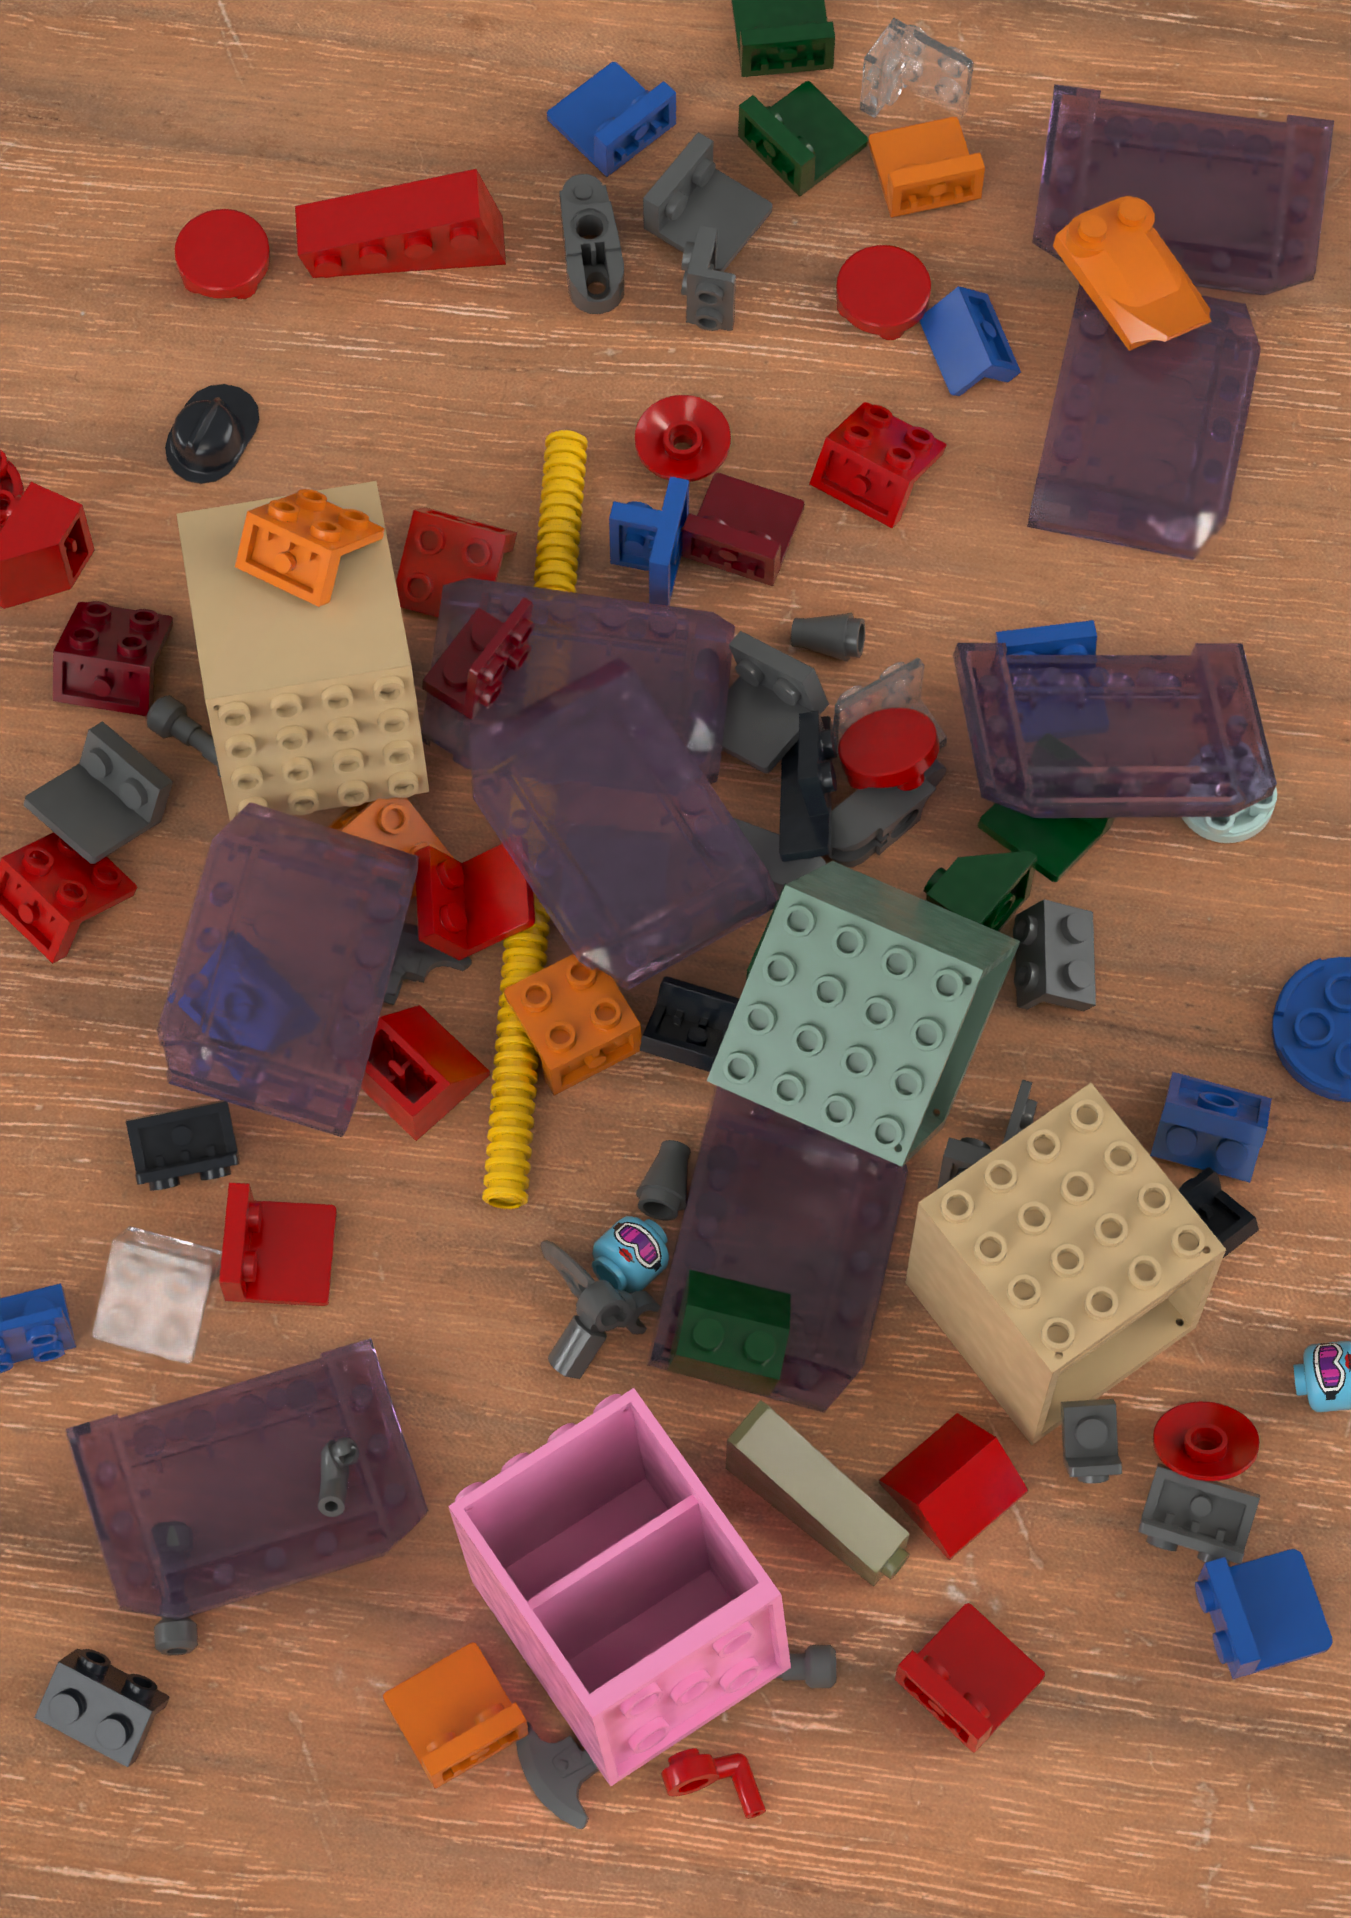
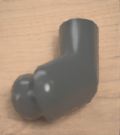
M342 1437L337 1441L330 1440L321 1451V1481L318 1509L323 1515L328 1517L339 1516L345 1509L349 1465L355 1464L359 1458L358 1447L351 1438Z

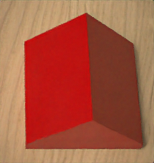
M958 1413L879 1479L880 1485L949 1560L1028 1493V1488L997 1437Z

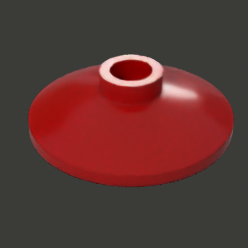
M674 395L655 402L642 414L635 430V448L639 459L650 472L668 481L670 476L693 482L711 475L724 463L731 445L730 427L723 413L707 400L691 395ZM678 443H687L691 446V448L686 450H679L674 447Z
M1199 1401L1178 1405L1164 1413L1154 1428L1153 1446L1159 1459L1172 1471L1195 1480L1220 1481L1238 1476L1252 1466L1259 1452V1435L1253 1423L1236 1409L1215 1402Z

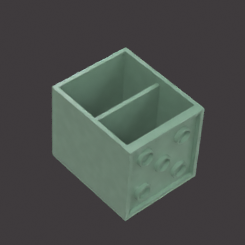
M831 861L785 885L707 1081L903 1167L944 1127L1020 941ZM938 1109L940 1113L936 1114L934 1110Z

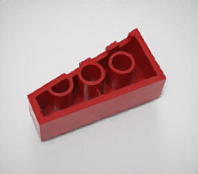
M477 169L295 206L297 252L312 278L506 265L503 216Z

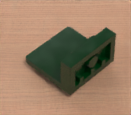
M731 0L741 77L833 69L835 32L833 21L827 22L824 0Z
M810 81L802 83L773 106L765 107L754 95L739 105L738 137L799 197L867 147L868 137Z
M1046 734L1035 745L1024 775L980 817L978 828L1011 852L1027 850L1033 852L1038 856L1035 870L1050 881L1057 882L1111 828L1126 791Z

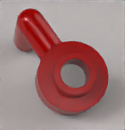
M697 1748L687 1749L669 1757V1766L661 1772L667 1793L672 1797L696 1792L717 1780L731 1777L746 1819L760 1816L766 1812L748 1759L741 1753L713 1758L711 1754H700Z

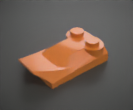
M1125 196L1073 218L1068 225L1056 234L1053 247L1130 351L1153 340L1166 342L1212 321L1209 315L1211 309L1153 227L1155 214L1152 207L1138 197Z

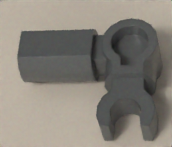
M606 1280L596 1281L582 1292L579 1298V1306L583 1312L580 1316H573L550 1352L548 1361L563 1376L580 1379L606 1340L605 1331L616 1327H626L632 1334H643L647 1328L638 1317L645 1311L658 1312L661 1307L647 1291L640 1290L629 1294L624 1290L615 1289Z

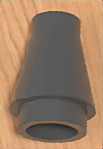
M852 613L813 618H794L791 629L792 647L805 648L846 662L849 661L850 657H861L865 642L864 619L854 618Z
M666 1140L661 1143L659 1153L636 1191L639 1199L638 1208L645 1215L654 1219L668 1221L677 1218L679 1211L686 1207L688 1160L691 1153L687 1145L674 1140Z

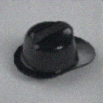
M227 384L210 385L197 391L176 416L166 441V457L174 473L186 481L198 484L216 482L228 475L238 463L255 434L260 420L258 405L252 396L240 387Z

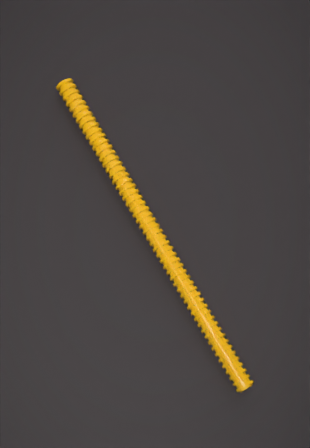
M559 430L546 436L545 447L547 449L544 452V476L542 477L541 484L543 487L540 496L542 503H540L539 508L541 516L538 521L540 529L537 534L539 543L536 546V554L538 556L535 559L537 570L534 572L535 584L533 585L532 592L535 597L532 598L533 611L531 621L535 623L528 642L532 649L527 658L529 666L526 668V677L528 679L525 681L524 688L527 693L524 695L523 700L525 705L522 713L524 722H522L521 726L523 736L520 739L522 750L519 752V761L521 763L518 765L517 772L520 777L517 779L516 784L519 792L516 793L515 802L518 806L514 810V817L517 820L513 823L515 835L512 837L523 835L530 840L535 924L503 940V946L506 950L502 954V961L505 964L501 968V976L504 979L500 981L499 988L503 994L499 996L498 1004L501 1007L497 1013V1019L500 1024L496 1027V1035L499 1038L495 1041V1050L498 1053L494 1055L493 1064L497 1068L492 1073V1079L496 1083L492 1084L491 1094L494 1098L490 1101V1109L493 1113L489 1115L488 1123L492 1128L487 1133V1139L491 1143L486 1147V1154L490 1158L485 1161V1170L489 1173L484 1175L483 1184L487 1189L483 1190L482 1200L485 1203L501 1209H515L527 1204L528 1194L524 1190L529 1188L530 1182L525 1175L530 1173L531 1164L526 1160L530 1159L532 1155V1149L528 1145L533 1141V1133L529 1130L534 1127V1118L531 1114L535 1112L536 1104L532 1100L536 1098L537 1089L533 1085L538 1080V1074L534 1070L539 1066V1059L536 1056L538 1054L505 999L504 990L544 969L543 966L547 963V955L544 952L548 949V940L545 937L549 935L550 929L547 924L551 916L548 908L551 907L552 897L549 894L553 889V883L550 879L554 876V868L551 865L555 862L553 850L556 848V839L554 836L557 834L558 828L555 822L558 820L559 815L556 808L560 803V797L557 794L561 789V783L559 782L562 775L560 765L563 762L561 751L564 748L562 737L565 735L563 723L566 721L565 709L568 702L566 698L569 689L567 681L570 676L568 667H570L571 663L569 654L572 650L570 640L573 636L571 626L574 623L572 613L575 610L573 599L576 596L575 585L577 583V574L575 572L578 570L577 558L579 557L580 550L578 545L580 544L581 537L579 531L582 525L580 518L583 512L581 504H583L584 499L582 491L585 486L583 478L586 473L584 465L587 460L585 451H587L588 447L586 437L570 430Z

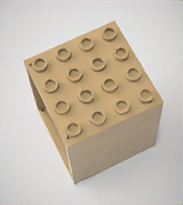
M377 481L317 490L327 497L328 502L343 509L361 511L369 516V521L385 528ZM286 496L176 514L205 703L231 825L258 823L266 819L296 814L306 815L314 811L343 806H358L375 801L378 798H407L414 794L430 792L412 665L386 528L383 539L340 557L330 602L318 607L235 567L247 511Z
M1090 1083L918 1203L905 1283L1029 1443L1033 1445L1062 1424L1061 1402L1096 1400L1197 1327L1226 1248L1094 1085Z

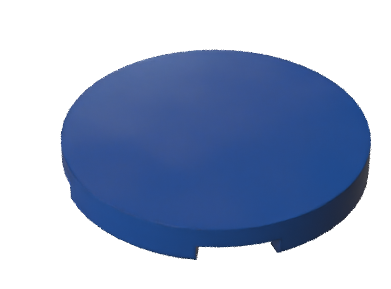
M1335 957L1325 960L1319 958L1299 969L1287 981L1280 992L1272 1016L1273 1043L1276 1053L1287 1072L1303 1087L1331 1100L1351 1102V957Z

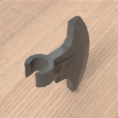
M378 922L362 925L363 939L384 947L388 952L386 966L380 974L375 989L378 990L375 1000L395 1005L405 979L424 983L428 973L436 967L445 966L464 971L472 964L469 956L459 961L419 941L418 926L397 922Z
M544 1240L540 1244L543 1256L558 1270L575 1297L577 1296L576 1312L580 1316L583 1311L579 1306V1298L582 1292L596 1281L564 1250L553 1242Z
M527 1722L529 1735L517 1741L516 1746L519 1761L528 1783L539 1800L557 1817L577 1829H583L589 1818L579 1801V1789L582 1783L600 1770L587 1751H581L571 1736L557 1743H548L541 1740L532 1725Z

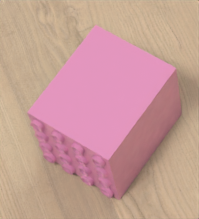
M634 1388L622 1396L620 1394H613L605 1398L595 1407L592 1415L576 1425L568 1423L561 1426L550 1435L545 1445L531 1454L524 1452L514 1456L505 1463L501 1473L484 1484L476 1482L467 1486L456 1496L455 1502L448 1506L472 1583L610 1786L791 1668L781 1593Z

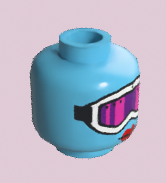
M626 1216L618 1220L593 1245L592 1255L594 1261L592 1262V1268L599 1280H606L615 1289L624 1290L628 1293L643 1290L668 1266L669 1253L665 1245L668 1239L664 1230L650 1219L642 1221L637 1217Z
M1351 1341L1309 1345L1303 1354L1304 1364L1293 1365L1297 1396L1307 1395L1309 1405L1315 1412L1350 1410Z

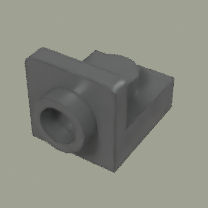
M1114 1399L1061 1402L1063 1463L1069 1477H1077L1078 1481L1083 1483H1102L1109 1480V1475L1122 1474V1462L1118 1456L1117 1412Z

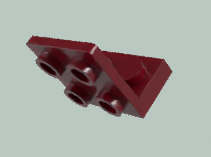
M715 473L697 516L689 513L682 528V557L774 586L803 514L805 503L801 499L722 473Z
M524 597L505 622L500 621L478 607L424 677L422 689L471 720L482 706L489 709L495 703L504 687V683L501 682L510 669L517 672L531 652L532 647L528 645V639L535 626V623L531 621L533 602Z
M101 601L78 602L53 651V701L147 717L148 711L154 704L155 663L173 627V617L157 614L150 609L132 610L113 607Z

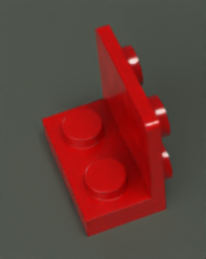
M864 402L826 437L809 485L893 528L902 517L915 481L944 454L947 445L935 438L927 429L912 426L893 416L885 407Z
M428 507L413 510L396 578L400 607L462 625L467 623L478 607L489 613L503 554L513 551L518 532Z
M54 832L1 857L0 913L52 964L67 957L81 922L134 896L137 890V885L107 856L91 864Z
M516 836L463 863L429 845L414 852L419 941L460 961L535 924L530 840L525 836Z
M229 1182L219 1277L225 1301L327 1306L330 1298L337 1218L336 1207L332 1204L256 1201L253 1198L249 1183Z
M966 1603L918 1654L912 1650L898 1664L895 1681L970 1751L975 1753L1044 1680L1045 1672L972 1604Z

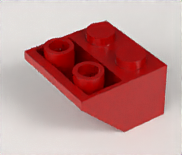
M30 482L22 496L18 495L12 500L7 511L6 523L0 531V607L4 609L67 591L73 587L95 551L82 504L33 482Z
M421 1005L379 1017L342 1050L346 1075L415 1141L421 1138L490 1076V1070Z

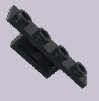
M819 710L799 714V740L782 758L779 854L783 862L811 859L828 855L831 852L832 792L837 791L836 774L832 759L837 758V745L831 718L829 716L821 717Z

